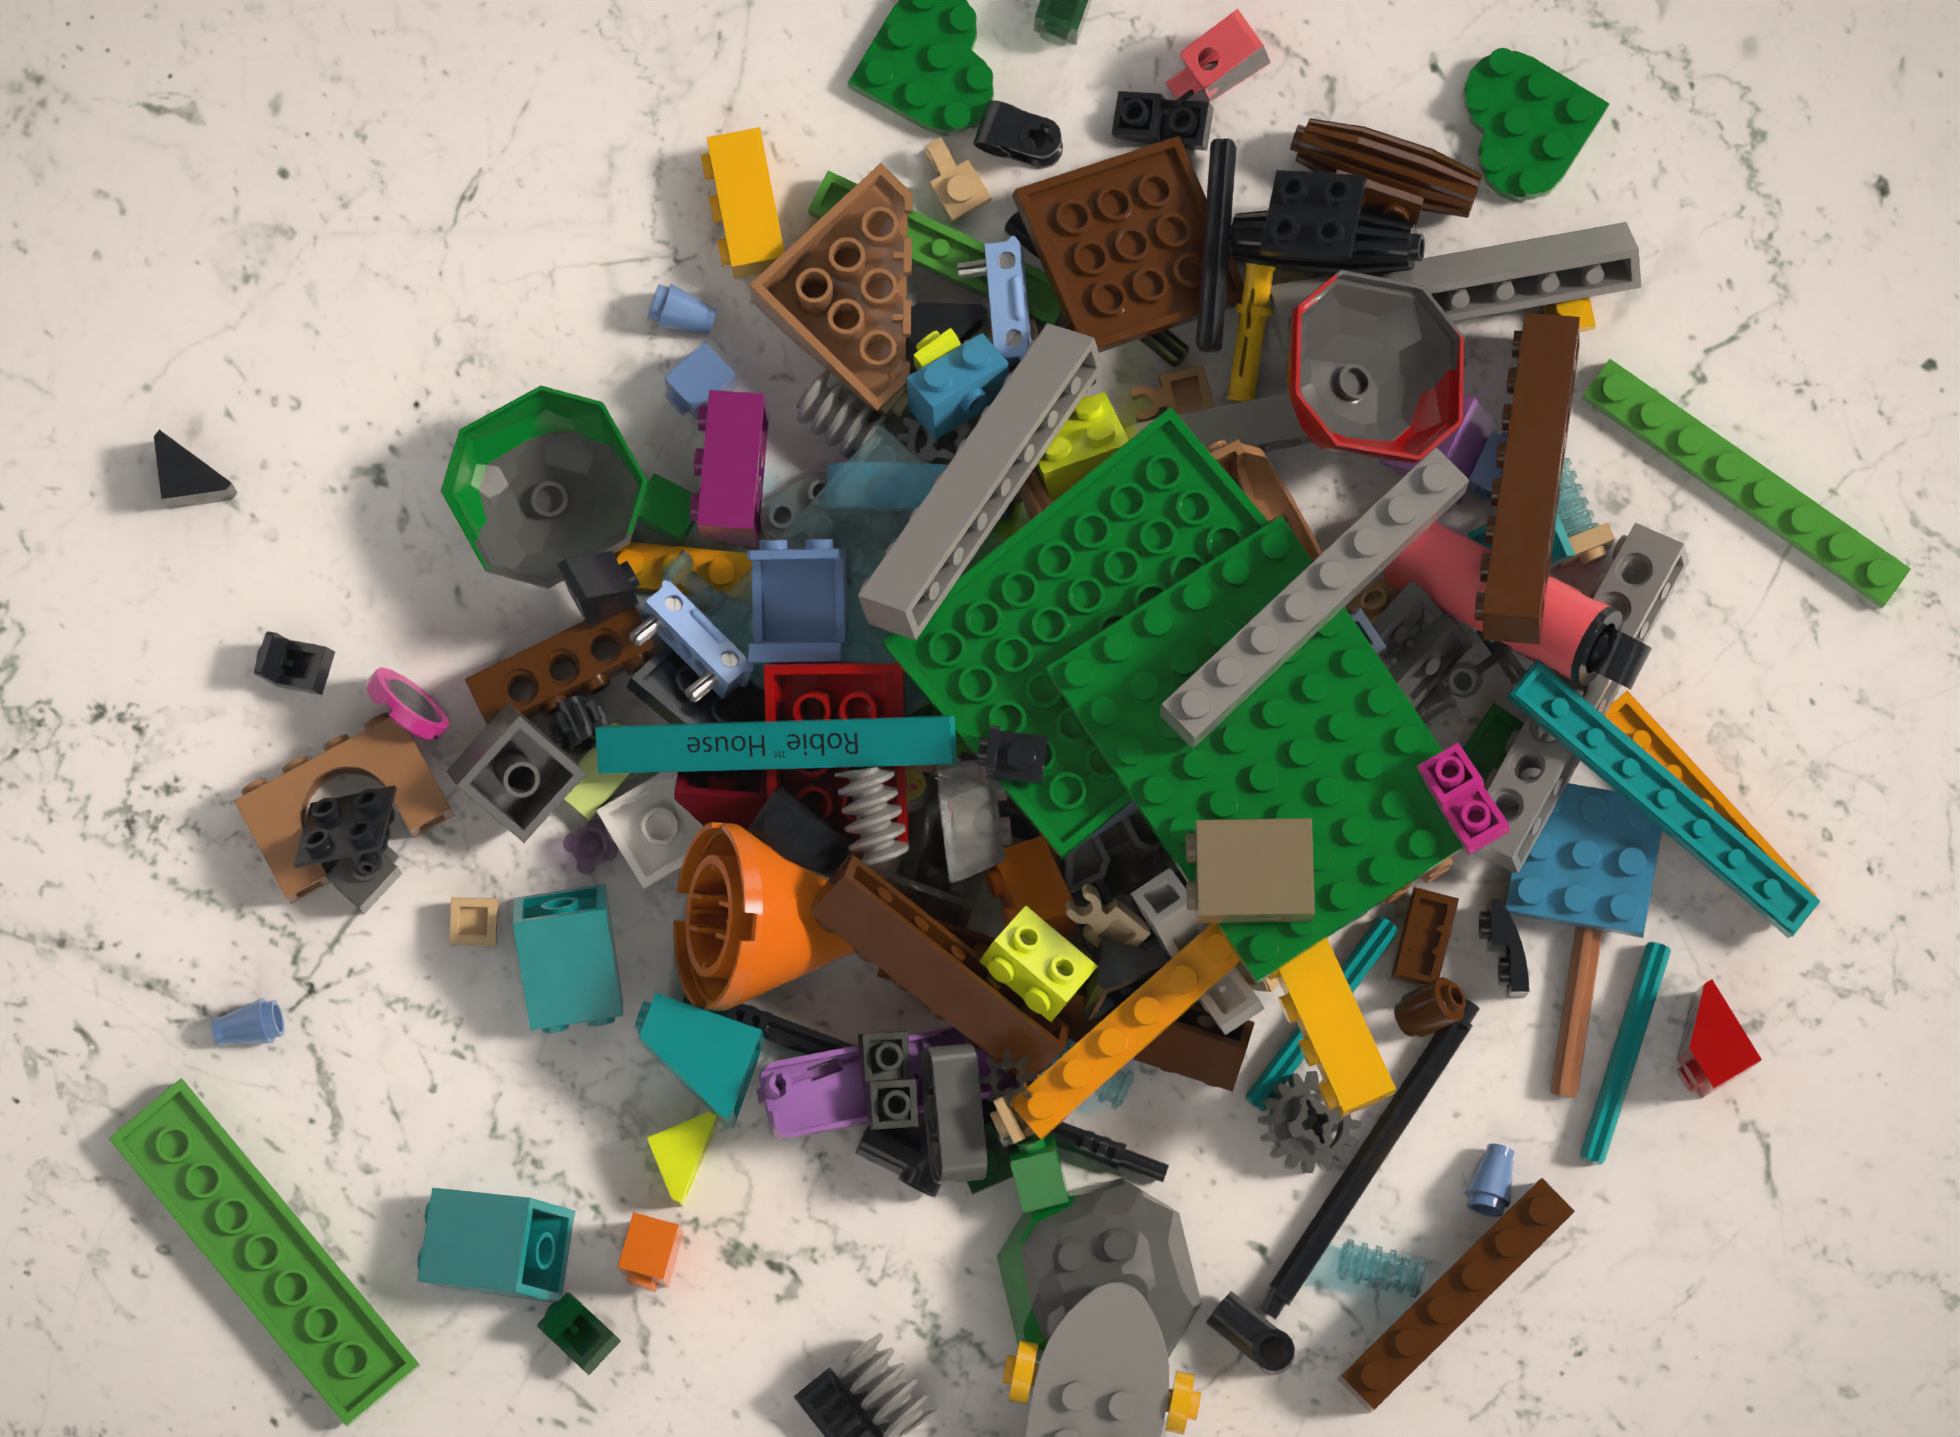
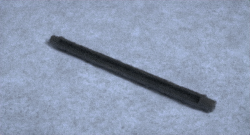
M1466 999L1463 1018L1436 1031L1266 1290L1268 1294L1258 1308L1263 1313L1276 1320L1285 1305L1289 1306L1473 1027L1471 1022L1480 1010L1476 1004Z

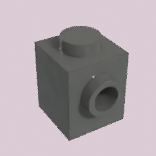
M389 846L381 853L384 860L382 868L373 875L362 874L358 870L353 858L346 857L342 858L326 876L327 880L364 914L402 874L398 866L394 864L399 856Z

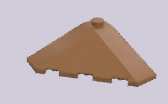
M882 163L876 166L749 284L752 303L785 335L876 412L880 411L907 385L906 377L910 375V362H906V337H911V300H907V275H912V238H907L908 214L913 213V193Z

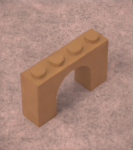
M388 712L379 714L364 724L366 730L349 738L348 734H344L332 739L323 746L325 752L310 760H308L307 756H303L291 761L282 768L284 774L269 782L262 778L250 783L241 790L243 796L234 800L282 892L291 904L330 883L326 878L328 873L323 863L299 868L294 866L306 822L308 805L316 791L326 782L339 776L355 774L372 778L384 787L395 785L397 790L394 803L414 838L455 816L411 733L391 720L392 717L388 715Z

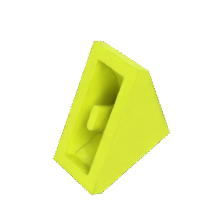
M710 1112L647 1137L670 1196L675 1204L682 1207L719 1122L717 1115Z

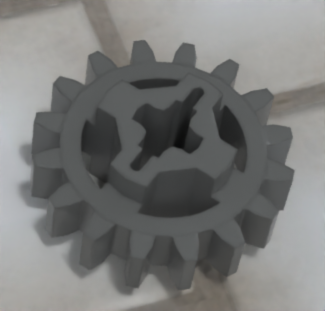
M1308 1071L1304 1083L1298 1073L1288 1075L1290 1087L1282 1083H1275L1272 1087L1277 1098H1264L1262 1100V1104L1270 1109V1113L1267 1116L1258 1117V1123L1269 1126V1132L1263 1134L1260 1139L1262 1142L1273 1141L1276 1145L1269 1154L1272 1158H1278L1283 1155L1287 1156L1284 1166L1287 1169H1294L1301 1162L1303 1173H1313L1315 1162H1317L1322 1171L1331 1170V1157L1339 1162L1345 1161L1347 1156L1342 1149L1343 1146H1357L1358 1141L1350 1135V1130L1362 1127V1122L1351 1119V1114L1340 1118L1336 1108L1328 1110L1327 1106L1316 1101L1315 1095L1311 1094L1310 1091L1320 1093L1317 1071ZM1289 1102L1291 1109L1286 1120L1281 1122L1284 1107ZM1308 1115H1316L1318 1123L1314 1124L1312 1129L1304 1130L1302 1121L1308 1119ZM1338 1122L1337 1133L1331 1143L1329 1135L1334 1124ZM1294 1138L1303 1142L1305 1150H1309L1310 1154L1295 1149L1287 1140Z

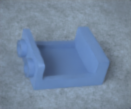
M833 539L805 540V548L787 549V540H759V549L747 550V560L752 562L753 643L748 644L749 662H829L847 660L846 548H833Z

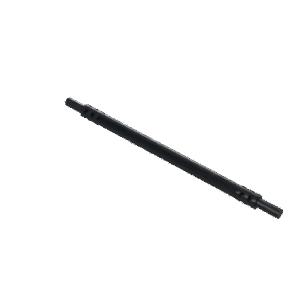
M684 995L682 1002L692 1005L686 995ZM740 1004L726 1011H709L762 1030L764 1039L808 1055L856 1046L780 1018L771 1012L761 1011L752 1005ZM998 1098L982 1101L983 1120L993 1121L990 1113L997 1110L993 1101ZM1061 1122L1048 1134H1054L1057 1147L1078 1154L1079 1157L1094 1160L1095 1163L1108 1165L1117 1171L1120 1166L1163 1182L1169 1165L1126 1149L1127 1144L1120 1141L1118 1143L1104 1135L1102 1137L1093 1131H1086Z

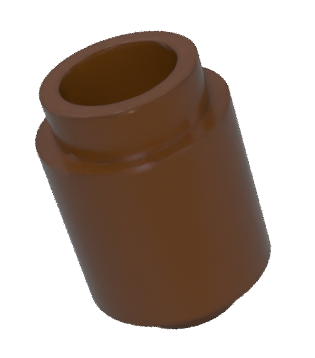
M1444 977L1438 978L1402 996L1401 1001L1394 1007L1396 1022L1407 1036L1414 1037L1417 1035L1425 1037L1463 1018L1466 1005L1465 995L1456 983H1452Z

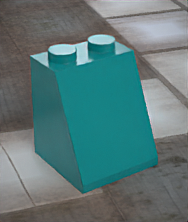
M606 884L514 898L512 924L530 1030L541 1029L543 1033H556L568 1029L569 1024L588 1022L590 1026H602L614 1022L615 1017L623 1016V997Z
M655 993L651 1003L646 1001L642 1003L635 1022V1028L638 1029L639 1038L644 1048L712 1114L717 1115L718 1119L725 1126L734 1129L765 1044L762 1030Z
M432 1188L431 1198L425 1209L426 1230L423 1247L418 1254L417 1265L419 1274L417 1281L445 1288L554 1303L560 1300L563 1294L575 1210L530 1197Z

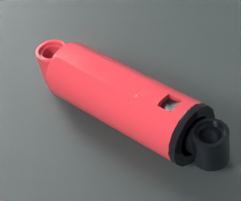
M1434 522L1384 569V581L1400 591L1411 581H1414L1428 593L1443 613L1483 632V621H1477L1474 618L1477 592L1485 593L1487 582H1480L1482 554H1491V549ZM1549 577L1540 644L1501 641L1511 646L1514 652L1533 662L1539 659L1546 666L1558 671L1559 675L1581 686L1588 685L1600 674L1630 690L1652 650V647L1621 632L1623 616L1620 610L1600 600H1593L1581 594L1580 590L1554 577Z

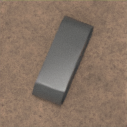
M970 1043L924 1047L920 1056V1072L929 1165L932 1178L937 1184L983 1180L987 1173V1151L979 1068L975 1048Z

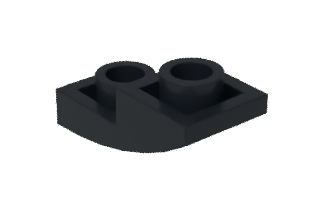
M1118 91L1111 134L1116 138L1151 145L1179 136L1185 149L1207 151L1214 107L1210 102L1185 101L1179 104L1177 100L1165 99L1160 93Z
M1491 899L1487 904V911L1479 912V938L1487 939V951L1506 952V957H1499L1498 984L1506 985L1507 998H1525L1530 992L1527 961L1521 938L1509 911L1501 899Z

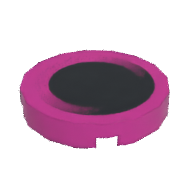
M381 667L376 669L366 681L367 692L373 702L380 706L384 701L392 709L388 713L392 717L391 720L409 733L424 740H432L433 738L438 740L450 727L449 719L438 703L407 677L391 669Z

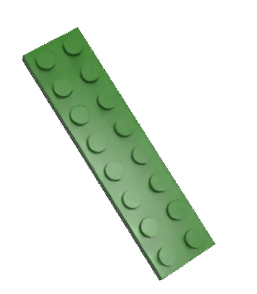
M182 1078L108 1138L347 1427L421 1366Z

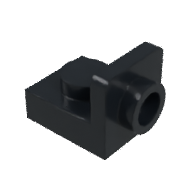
M991 725L989 737H980L977 765L986 766L985 778L988 780L1042 786L1048 736L1000 731V726Z

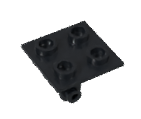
M396 786L367 789L356 794L337 798H324L318 802L310 803L294 862L295 868L352 857L362 874L373 875L379 871L384 861L381 853L387 849L391 834L389 826L395 818V811L392 806L397 790Z

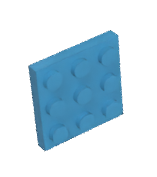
M1568 783L1519 874L1512 871L1506 902L1507 910L1510 915L1583 928L1591 927L1594 930L1644 938L1662 830L1617 791Z

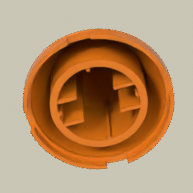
M711 822L703 826L690 843L683 860L677 884V893H688L685 921L673 920L674 954L677 972L683 991L690 1003L695 1007H705V1010L726 1011L855 953L850 944L836 933L824 930L818 924L816 918L809 913L818 891L828 879L811 869L785 858L737 824Z

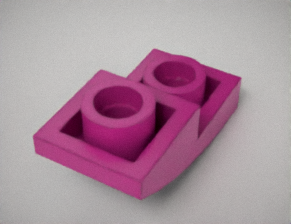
M1459 743L1454 744L1417 766L1418 772L1436 804L1468 855L1510 832L1509 823L1484 788L1483 778Z

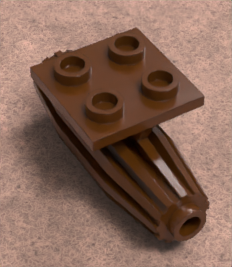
M1310 118L1306 126L1298 124L1290 146L1291 151L1297 152L1296 162L1315 172L1366 175L1367 183L1361 212L1415 224L1416 227L1421 211L1468 218L1483 176L1432 148L1365 126Z

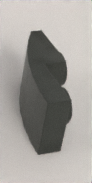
M908 1031L858 1034L862 1086L870 1129L918 1127L916 1079H911Z

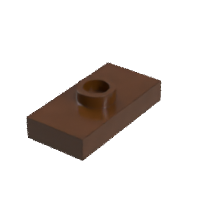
M1417 887L1413 888L1394 962L1392 979L1423 986L1440 978L1459 898Z

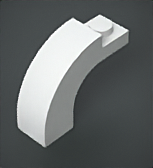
M1168 868L1131 893L1143 917L1170 960L1208 927L1207 923H1196V910H1187V890L1171 868ZM1236 967L1198 1000L1206 1012L1210 1013L1225 1035L1264 1010L1260 999Z

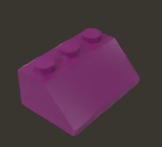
M709 390L708 404L700 403L698 431H705L704 449L696 448L694 476H701L700 494L692 493L690 502V521H697L700 535L758 549L760 512L762 508L770 416L764 394Z

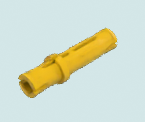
M1246 263L1247 268L1242 302L1236 305L1235 312L1240 313L1233 353L1229 391L1226 397L1229 400L1242 402L1256 399L1267 317H1272L1273 308H1268L1275 267Z

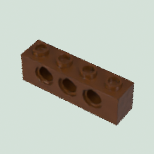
M634 605L592 629H589L584 620L465 678V681L487 725L508 702L527 719L543 712L544 716H550L555 714L554 709L557 707L556 705L567 698L585 692L586 696L594 695L611 685L609 679L625 671L628 676L634 675L657 654V650L651 637L640 646L634 644L635 640L633 642L630 640V632L643 623ZM603 641H611L618 646L616 655L607 661L597 660L593 656L595 646ZM569 661L576 666V672L571 679L557 681L552 678V669L559 662ZM526 681L533 684L534 693L528 700L518 702L510 698V691L516 683Z

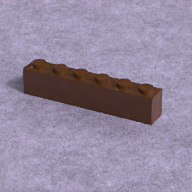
M853 854L818 891L809 913L816 918V921L824 930L840 936L852 946L854 952L864 961L873 962L889 975L890 980L895 986L901 990L911 992L925 1004L933 1016L949 1022L962 1033L964 1039L972 1044L973 1047L982 1048L997 1060L1000 1067L1008 1075L1020 1078L1029 1086L1064 1050L1070 1026L1057 1016L1050 1022L1042 1014L1031 1010L1024 999L1005 983H1001L992 977L988 969L979 962L982 957Z
M1543 1178L1538 1180L1338 1380L1370 1413L1374 1411L1575 1210Z

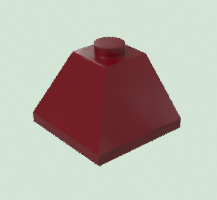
M767 769L737 770L732 776L725 770L678 772L674 799L703 826L711 822L733 823L747 830L767 802Z

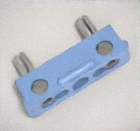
M1011 236L1005 242L984 244L986 259L958 263L957 274L960 279L987 275L993 337H987V339L1008 361L1009 366H1014L1021 362L1032 339L1024 251L1019 240L1015 236Z
M663 581L660 590L645 601L640 616L644 622L630 632V640L632 642L635 640L634 644L640 646L657 633L700 676L698 680L685 690L687 698L691 696L690 701L692 702L698 701L711 689L724 699L739 686L746 687L754 669L753 663L749 662V659L671 582Z

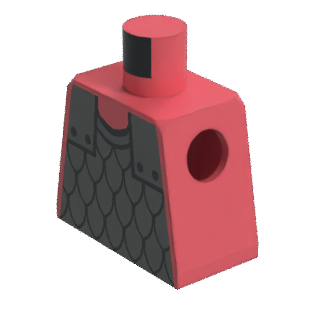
M1236 9L1181 51L1180 56L1186 68L1165 83L1179 104H1182L1200 90H1203L1207 98L1212 101L1271 62L1264 45L1241 12ZM1218 63L1214 69L1204 70L1208 64Z

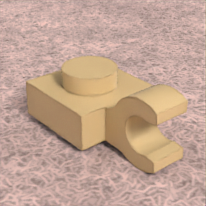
M941 137L925 146V155L938 174L937 178L929 182V187L952 224L991 202L990 194L969 160L956 166L949 149Z

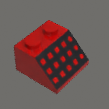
M1713 979L1704 983L1691 997L1677 1060L1681 1065L1677 1069V1073L1682 1083L1690 1093L1697 1091L1701 1099L1746 1073L1762 1061Z

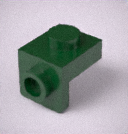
M567 1292L560 1300L551 1304L544 1317L537 1324V1327L588 1375L621 1342L611 1330L570 1292Z

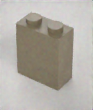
M1312 818L1196 820L1194 834H1186L1185 841L1186 863H1195V881H1187V910H1196V923L1312 921L1315 914Z

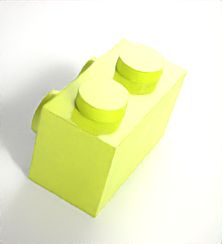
M1026 905L993 941L979 960L988 969L993 978L1001 983H1005L1024 999L1031 1010L1042 1014L1050 1022L1068 1004L1098 967Z

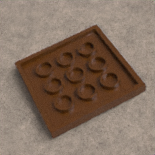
M1179 136L1015 189L1012 195L1069 329L1094 337L1099 353L1198 320L1207 198ZM1230 250L1225 310L1236 307L1237 303L1241 304L1244 282Z

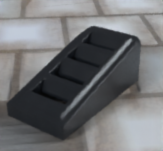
M830 1367L794 1396V1399L824 1437H837L834 1432L855 1415L861 1423L844 1437H860L867 1430L873 1437L884 1436ZM832 1385L837 1393L815 1410L810 1402ZM844 1400L849 1408L827 1425L822 1417Z

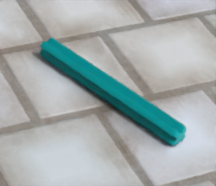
M1382 916L1377 917L1341 966L1352 993L1398 932V928ZM1299 1025L1296 1026L1246 1094L1245 1099L1260 1111L1267 1109L1262 1104L1264 1098L1275 1099L1277 1096L1272 1086L1275 1083L1285 1085L1288 1081V1075L1293 1074L1304 1060L1298 1041L1304 1038Z
M1649 941L1645 946L1581 1148L1580 1158L1592 1164L1601 1165L1606 1160L1671 953L1669 947L1658 942Z

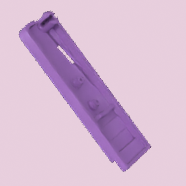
M955 1027L908 1035L911 1079H916L918 1114L924 1113L920 1072L922 1049L930 1046L968 1043L962 1036V1033ZM859 1045L774 1061L765 1066L760 1072L759 1081L761 1087L756 1090L759 1104L765 1103L771 1132L780 1140H789L869 1124L862 1086ZM975 1048L982 1101L1000 1098L1023 1087L1020 1078L1008 1075L1000 1067L997 1060L982 1048ZM835 1059V1061L827 1063L825 1065L807 1071V1069L810 1067Z

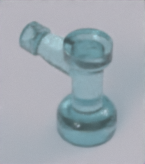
M682 550L665 567L659 578L663 581L671 582L674 586L679 583L692 593L688 600L700 611L704 609L707 614L713 616L724 605L729 595L723 590L717 592L693 571V558L685 550Z

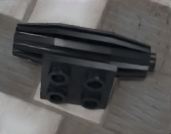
M1276 170L1268 210L1237 213L1234 216L1231 225L1230 250L1234 259L1258 265L1272 266L1283 271L1336 274L1340 270L1370 275L1412 270L1415 266V261L1421 262L1423 260L1425 237L1423 234L1417 233L1415 224L1361 212L1367 183L1366 175Z

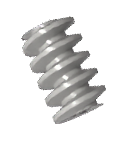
M828 370L824 371L801 396L796 407L797 409L799 408L798 421L801 424H806L813 420L811 430L815 435H821L828 430L825 439L826 443L829 446H835L842 442L840 454L844 458L856 453L854 462H873L887 446L897 428L885 433L883 428L887 417L882 415L871 422L869 416L872 408L866 405L857 411L854 407L858 396L853 393L847 398L842 399L840 396L844 384L840 381L831 388H828L826 384L830 372Z
M880 766L858 767L835 773V777L846 778L850 782L838 790V795L853 797V802L841 809L842 814L854 815L857 818L855 822L845 827V831L860 834L861 838L849 845V850L864 853V857L860 861L867 866L896 859L909 850L907 842L894 840V838L905 832V824L890 821L902 813L901 806L887 803V801L898 795L897 787L883 785L884 782L895 776L894 769Z
M879 1333L844 1360L846 1363L839 1372V1377L842 1380L857 1377L850 1388V1392L853 1395L868 1392L861 1407L864 1410L879 1407L872 1420L876 1426L888 1422L891 1423L883 1437H902L937 1411V1408L926 1412L921 1410L928 1399V1395L926 1393L914 1397L910 1395L917 1380L912 1378L901 1382L898 1379L906 1366L904 1363L893 1366L887 1364L895 1351L892 1347L882 1351L876 1349L883 1338V1334Z

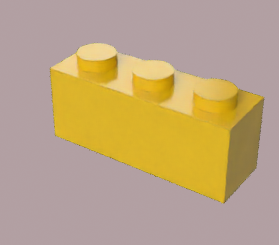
M757 127L706 137L709 152L700 153L705 180L714 179L717 195L709 196L713 222H723L726 238L717 239L722 266L731 265L734 279L761 274L785 252L761 129Z

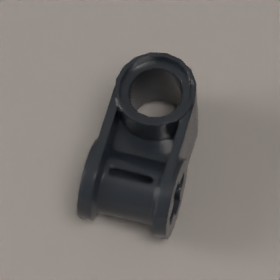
M988 100L973 142L976 148L997 157L1010 158L1037 168L1052 167L1060 160L1063 154L1062 135L1055 121L1023 111L1005 102ZM1043 136H1048L1050 144H1044L1041 150L1036 149L1034 141L1040 142Z

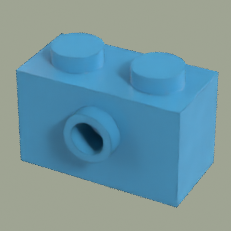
M981 333L906 377L909 410L936 440L982 413L987 406L991 405L1009 374V363L984 334Z

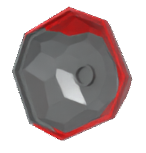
M1340 270L1292 310L1285 366L1289 397L1302 430L1321 450L1403 463H1417L1463 424L1464 335L1424 285Z

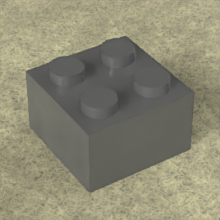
M509 702L446 771L456 786L523 843L527 841L586 775L580 765L568 753L555 744L553 740Z

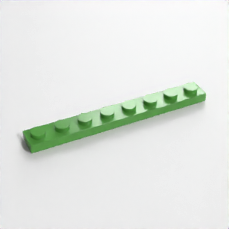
M1612 359L1608 360L1584 393L1582 399L1880 608L1883 609L1911 570L1907 565Z

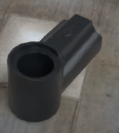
M869 1125L867 1126L855 1153L898 1175V1179L908 1186L935 1198L942 1184L935 1183L932 1178L927 1139L923 1137L916 1139L898 1128L872 1130Z
M1232 1291L1220 1302L1206 1321L1208 1326L1267 1374L1278 1375L1284 1373L1294 1362L1295 1347L1290 1336L1274 1326ZM1272 1339L1283 1342L1287 1347V1356L1278 1364H1269L1260 1355L1262 1345Z

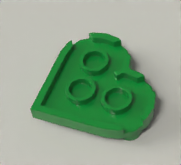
M899 0L891 9L848 81V87L919 127L942 136H949V133H960L970 127L972 129L976 128L981 122L988 100L994 99L993 72L985 61L973 52L977 40L976 12L966 0Z
M1498 48L1491 55L1482 58L1471 69L1463 89L1464 106L1469 114V121L1483 134L1478 149L1479 167L1484 175V181L1497 195L1514 202H1521V199H1536L1542 195L1547 196L1561 183L1610 103L1534 57L1518 51H1511L1507 48Z

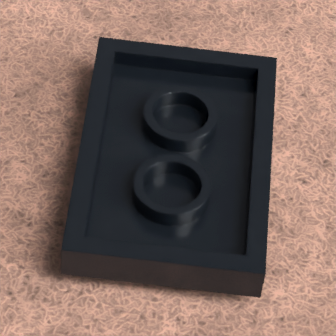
M668 644L630 678L626 686L627 689L669 724L765 721V691L751 679L746 687L739 686L724 699L711 689L698 701H690L691 696L687 698L685 690L698 680L700 676ZM737 770L725 771L732 776Z

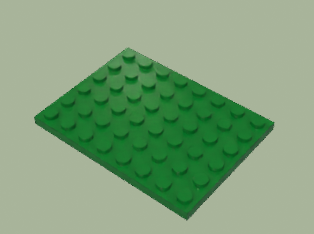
M1170 407L962 575L949 591L916 641L891 633L881 641V644L941 716H955V733L976 758L978 757L980 737H989L991 725L1000 726V731L1048 736L1042 786L995 781L1058 856L1063 859L1133 801L1045 672V667L1270 522Z
M1282 515L1045 667V672L1186 881H1195V863H1186L1185 841L1186 834H1194L1196 820L1312 818L1315 908L1312 921L1215 923L1256 984L1464 849L1417 769L1418 765L1441 753L1443 750L1345 607L1194 749L1160 716L1162 703L1313 563V560Z

